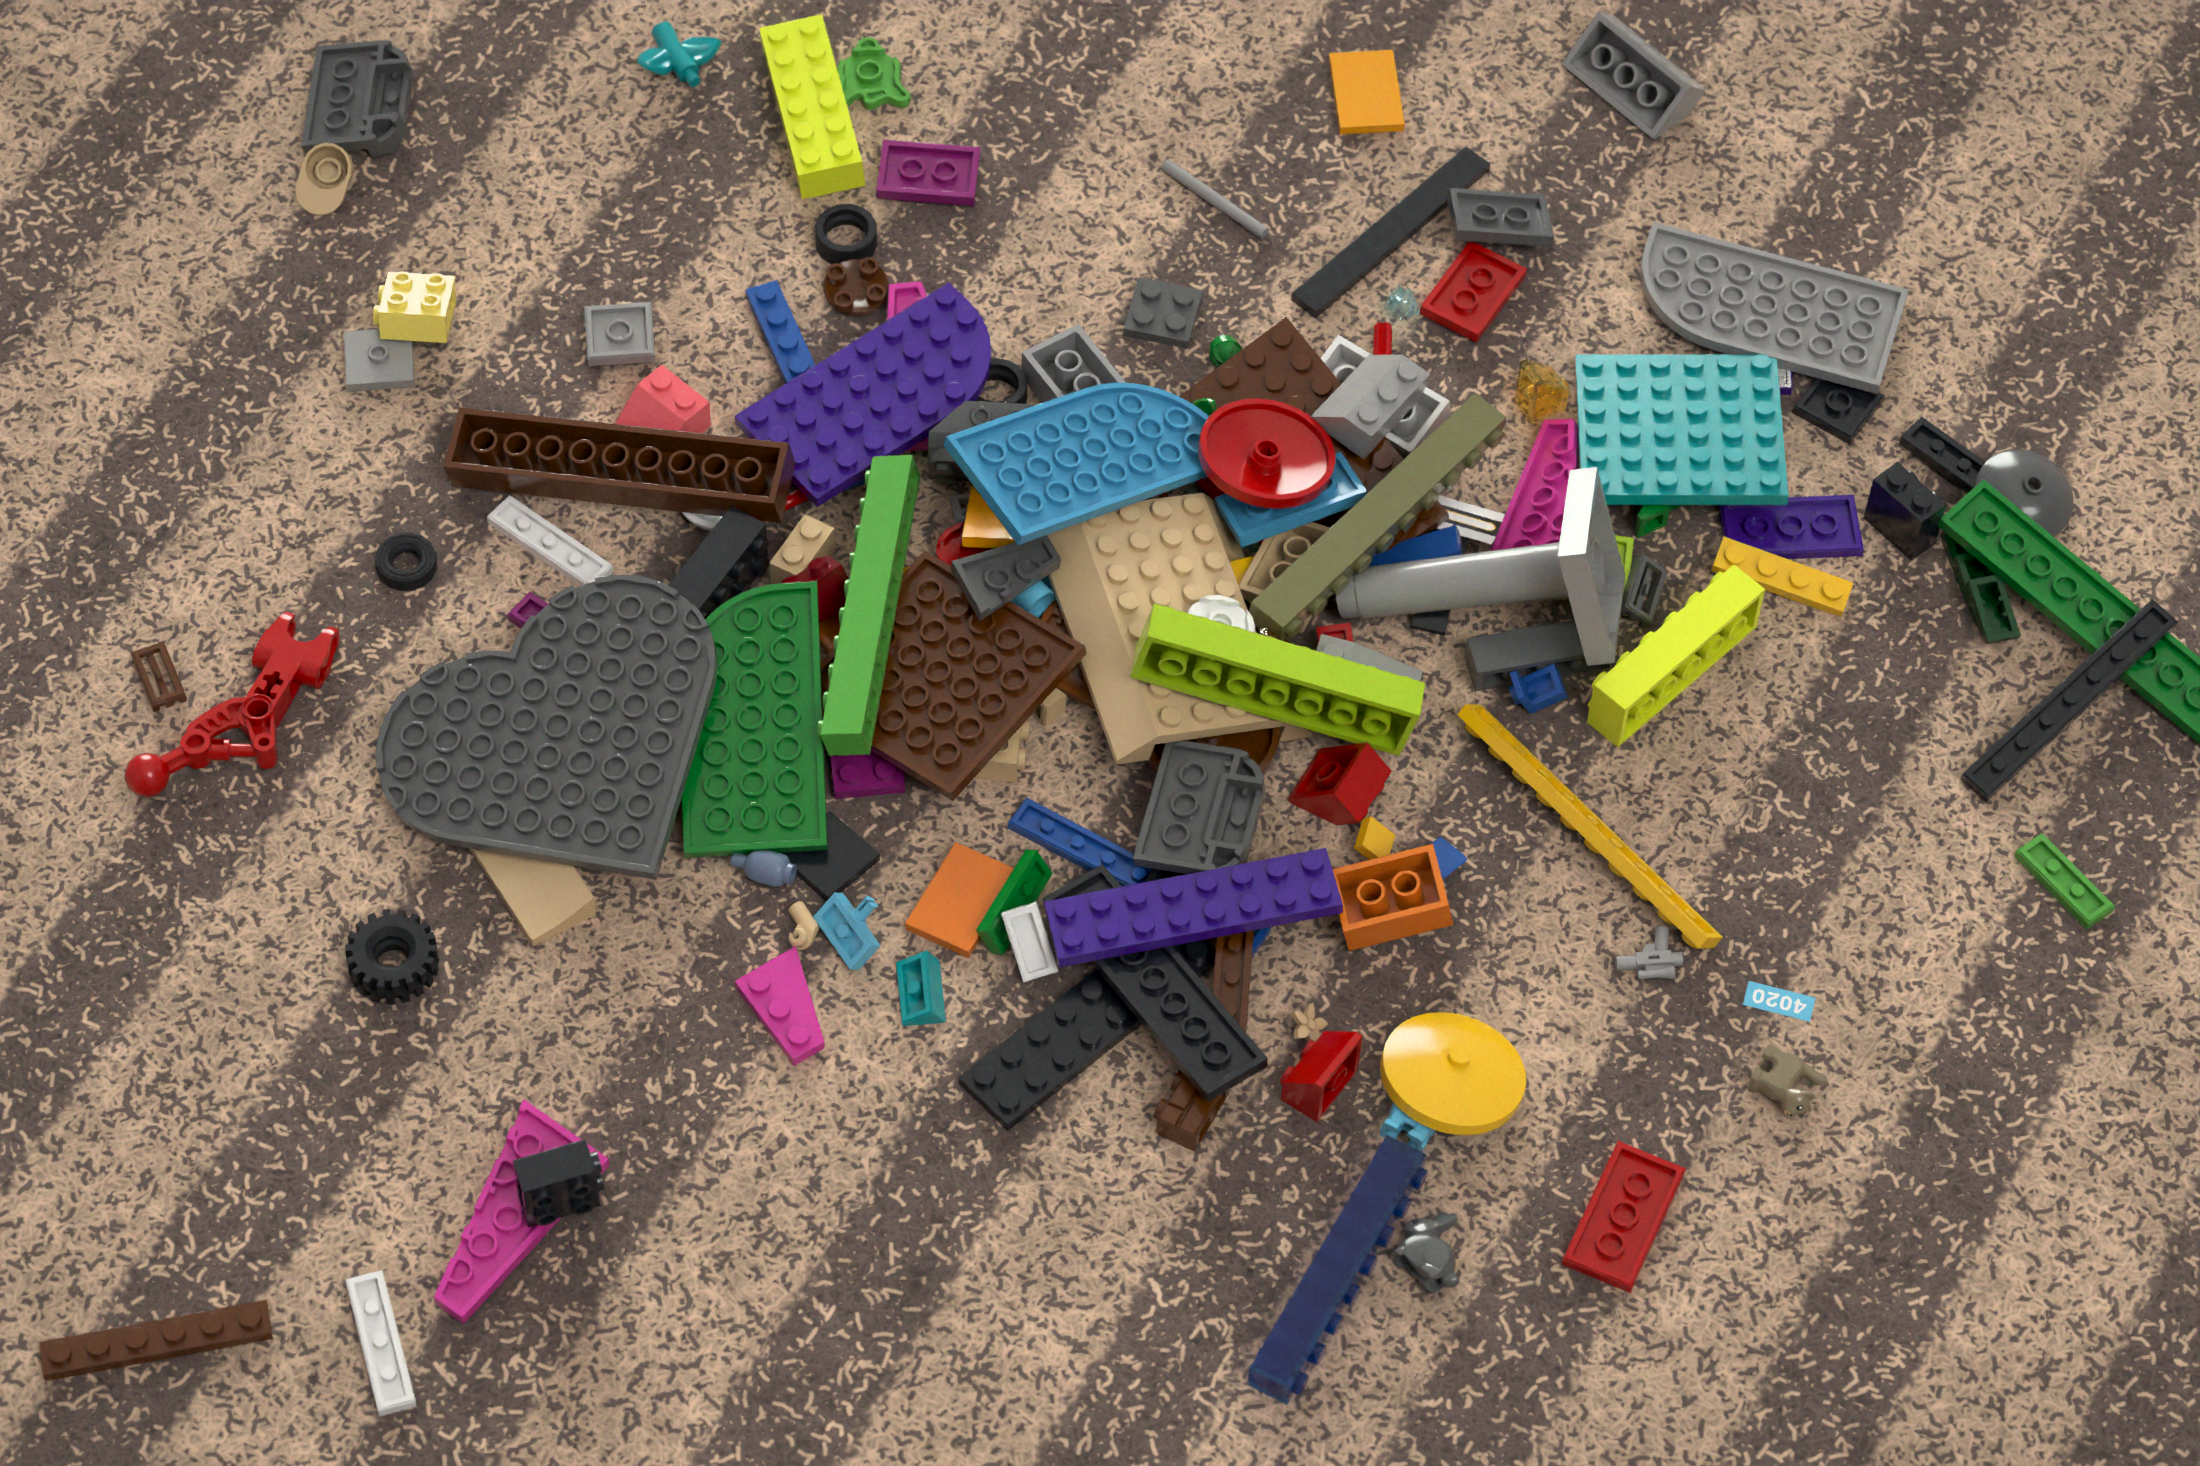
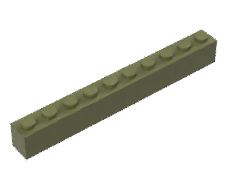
M1477 393L1473 394L1251 602L1249 613L1253 617L1255 626L1267 636L1281 641L1285 640L1288 636L1290 638L1295 637L1304 626V621L1310 615L1317 616L1324 609L1327 599L1333 593L1339 595L1349 584L1351 576L1356 572L1358 574L1363 573L1370 565L1372 557L1378 551L1381 553L1385 552L1391 546L1395 539L1394 536L1400 530L1406 532L1414 524L1420 511L1431 509L1437 502L1439 494L1445 488L1447 490L1452 489L1459 481L1461 473L1467 467L1470 470L1479 463L1483 457V452L1488 447L1494 449L1502 441L1505 435L1503 428L1507 417Z

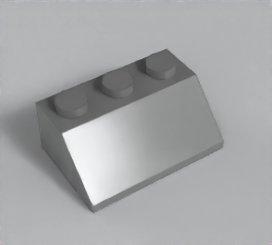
M1368 355L1312 414L1311 418L1316 420L1327 434L1362 459H1365L1422 398L1430 373L1404 355Z

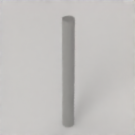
M1169 159L1163 163L1162 171L1257 237L1263 239L1268 234V227Z

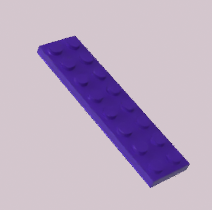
M1326 848L1044 901L1045 913L1059 967L1343 913L1342 900Z

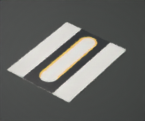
M1439 495L1438 501L1448 512L1450 518L1436 529L1456 525L1460 536L1492 545L1505 514Z

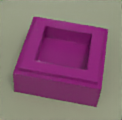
M529 592L507 614L508 621L521 629L531 615L536 616L548 603Z

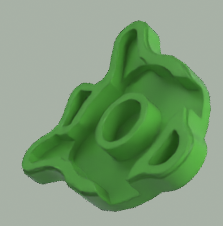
M862 38L857 46L851 50L852 55L845 59V61L843 59L840 60L837 71L847 107L856 100H862L864 107L868 110H874L886 103L899 108L907 107L911 103L910 92L901 84L900 62L896 56L893 59L887 55L885 48L881 47L875 38Z

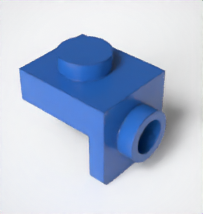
M1554 663L1524 677L1517 670L1510 672L1513 685L1509 686L1511 696L1516 705L1522 704L1530 714L1568 698L1560 671Z

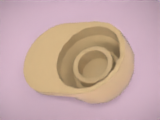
M322 143L314 146L307 152L302 162L295 192L299 204L309 213L316 215L330 214L342 204L354 169L352 158L344 148L334 143Z

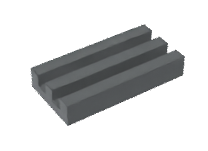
M1643 553L1634 558L1623 593L1621 613L1628 612L1629 619L1632 621L1640 620L1639 626L1646 628L1652 624L1668 570ZM1654 571V572H1655V575H1654V578H1653V581H1652V585H1651V588H1650V583H1649V582H1650V579H1651V576H1652V572ZM1648 594V597H1647V600H1646V603H1645L1644 610L1642 611V610H1641V607H1642V604H1643L1645 595Z

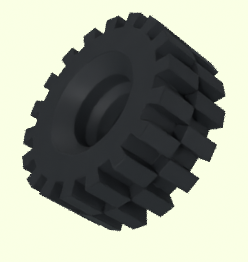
M390 909L382 910V917L377 918L375 913L367 915L368 923L365 924L360 920L355 925L357 933L351 931L348 935L349 944L345 945L346 961L354 987H359V993L364 997L371 993V999L376 1003H380L381 997L386 998L387 1005H395V998H402V1002L406 1003L410 1001L409 995L412 993L418 998L424 994L423 985L430 988L434 983L433 975L437 976L439 971L436 938L434 932L430 930V925L426 921L420 923V917L415 913H412L410 918H407L406 911L401 909L397 910V915H391ZM390 950L403 951L407 955V960L396 967H385L378 962L379 957Z

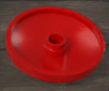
M1244 399L1220 407L1205 421L1198 442L1199 461L1209 479L1231 497L1263 508H1291L1312 501L1328 486L1335 466V449L1324 428L1300 409L1274 400Z

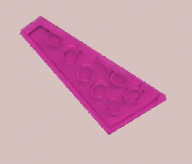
M1546 419L1543 421L1490 551L1560 542L1570 470L1578 469L1579 437L1578 425L1574 419Z
M525 1099L521 1103L519 1115L514 1126L510 1128L506 1136V1143L499 1159L495 1160L476 1202L475 1212L470 1223L466 1225L461 1235V1242L455 1256L451 1258L434 1295L435 1304L462 1324L474 1314L561 1219L558 1218L555 1222L545 1226L534 1225L528 1227L517 1194L513 1160L582 1139ZM587 1144L590 1152L597 1151ZM597 1151L603 1173L610 1166L609 1158Z

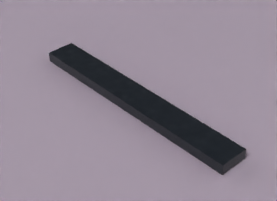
M1465 146L1292 292L1291 300L1314 318H1317L1448 207L1447 196L1449 188L1469 189L1490 171V163Z
M2153 599L2149 601L1961 775L1960 779L1987 802L2177 626L2178 621Z

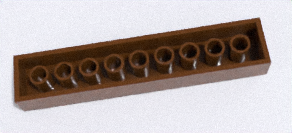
M459 407L443 467L453 487L723 516L730 506H733L760 521L782 523L796 462L790 445L786 442Z

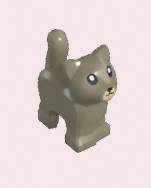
M1769 1044L1762 1058L1764 1060L1760 1068L1756 1067L1750 1078L1748 1091L1752 1093L1758 1091L1769 1099L1778 1101L1783 1108V1113L1788 1117L1811 1112L1810 1102L1814 1099L1815 1095L1807 1090L1795 1088L1801 1078H1805L1813 1085H1825L1827 1083L1826 1075L1816 1072L1814 1068L1804 1063L1799 1056L1782 1052L1776 1046Z

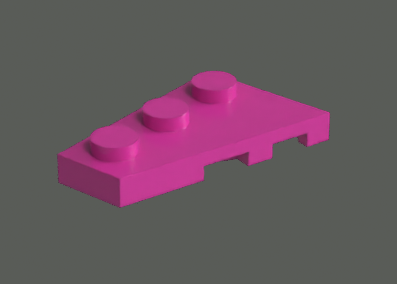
M796 946L735 980L737 991L794 1066L825 1048L823 1035Z

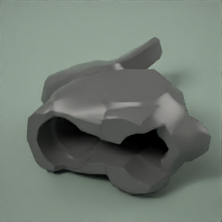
M1443 1212L1436 1215L1432 1220L1418 1218L1407 1222L1402 1229L1406 1239L1391 1254L1394 1265L1397 1268L1405 1269L1430 1294L1441 1290L1443 1287H1456L1460 1282L1459 1277L1455 1274L1456 1262L1452 1247L1440 1239L1443 1232L1456 1224L1457 1214L1455 1213L1447 1214Z

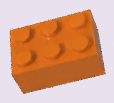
M1433 844L1332 869L1343 904V913L1339 914L1349 951L1453 925Z

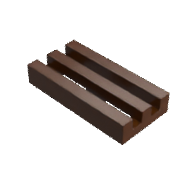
M164 641L130 652L153 712L159 711L160 707L164 705L167 708L174 706L173 702L180 701V703L187 701L186 694ZM160 652L175 692L169 693L153 654ZM143 657H147L162 694L160 697L156 698L141 661Z

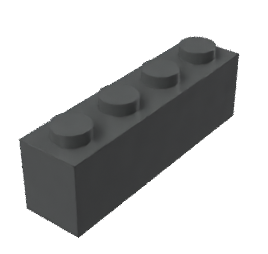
M1575 619L1560 623L1548 622L1541 626L1526 629L1514 628L1507 632L1492 635L1480 634L1474 638L1467 639L1464 656L1475 691L1513 685L1510 672L1517 670L1524 677L1553 663L1559 669L1561 676L1609 668V664L1587 666Z

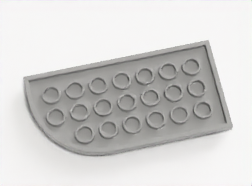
M1655 222L1652 224L1644 247L1640 271L1644 294L1654 312L1669 328L1698 346L1725 354H1764L1768 357L1776 358L1778 368L1875 394L1879 392L1909 289Z

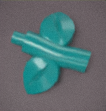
M663 21L654 26L651 32L658 48L643 51L638 56L637 63L659 75H667L674 71L680 81H687L690 87H696L701 82L698 76L699 66L706 64L714 57L722 41L713 37H691L680 43L672 24L668 21Z

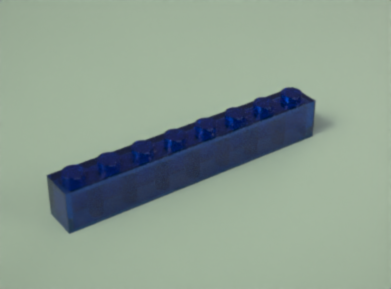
M1386 1135L1251 1364L1248 1373V1386L1288 1405L1294 1394L1298 1396L1302 1394L1309 1379V1375L1306 1372L1311 1364L1317 1366L1323 1358L1327 1347L1323 1343L1329 1334L1335 1336L1344 1319L1341 1312L1345 1305L1352 1307L1361 1290V1286L1358 1285L1363 1275L1369 1277L1373 1272L1378 1260L1375 1254L1380 1246L1386 1248L1391 1241L1395 1231L1392 1225L1396 1218L1403 1219L1412 1201V1199L1408 1198L1412 1190L1416 1189L1419 1191L1428 1175V1170L1424 1169L1425 1153Z

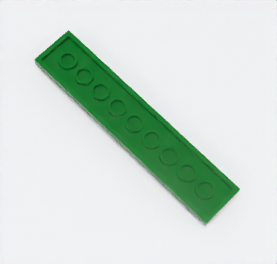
M1984 479L1942 516L1938 522L1940 529L1994 574L2002 577L2006 584L2090 654H2093L2141 610ZM2169 633L2120 679L2200 744V658Z

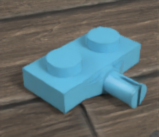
M834 892L813 918L849 969L859 970L881 946L866 923V918L877 908L878 904L874 903L875 900L872 897L866 896L855 909L844 893Z

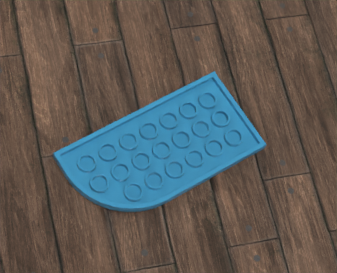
M1106 383L1087 387L948 435L943 446L1017 545H1021L1208 477L1199 461L1198 442L1202 427L1209 416L1185 399L1162 389L1135 383Z

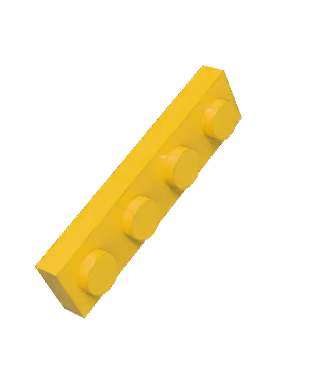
M1723 537L1711 569L1715 573H1724L1731 566L1736 565L1765 588L1766 591L1840 617L1844 612L1853 586V582L1727 537Z

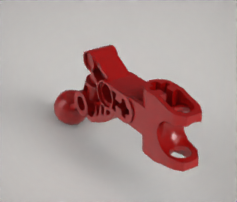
M286 611L280 615L263 633L255 647L252 656V666L262 670V672L257 677L247 696L231 698L211 708L192 721L181 738L180 747L162 756L143 753L132 758L127 764L124 776L129 790L137 796L148 798L156 796L166 789L170 774L186 766L194 769L204 768L212 760L230 761L231 757H255L256 764L260 768L269 769L274 767L278 761L277 728L302 684L315 689L322 687L331 671L333 658L340 641L339 629L329 626L314 640L307 642L296 641L293 639L297 626L294 620L295 614ZM240 728L248 736L250 744H232L231 739L213 738L227 730Z

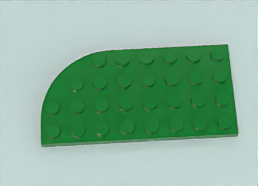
M817 581L779 583L753 588L729 599L705 619L715 642L718 670L712 699L682 794L685 858L731 856L733 853L748 855L757 850H770L778 853L828 850L824 743L819 741L817 734L818 722L823 720Z

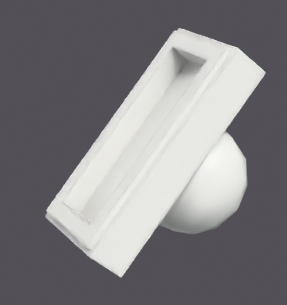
M1037 902L1002 912L1004 924L1023 982L1058 972L1048 933L1045 930Z

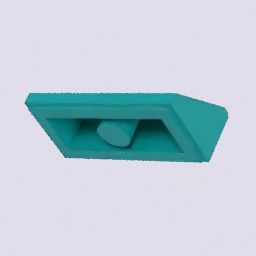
M926 950L896 962L902 1025L913 1026L946 1022L940 961Z

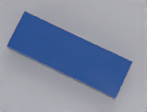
M1453 525L1401 541L1392 549L1374 555L1369 566L1462 555L1460 532L1457 526Z

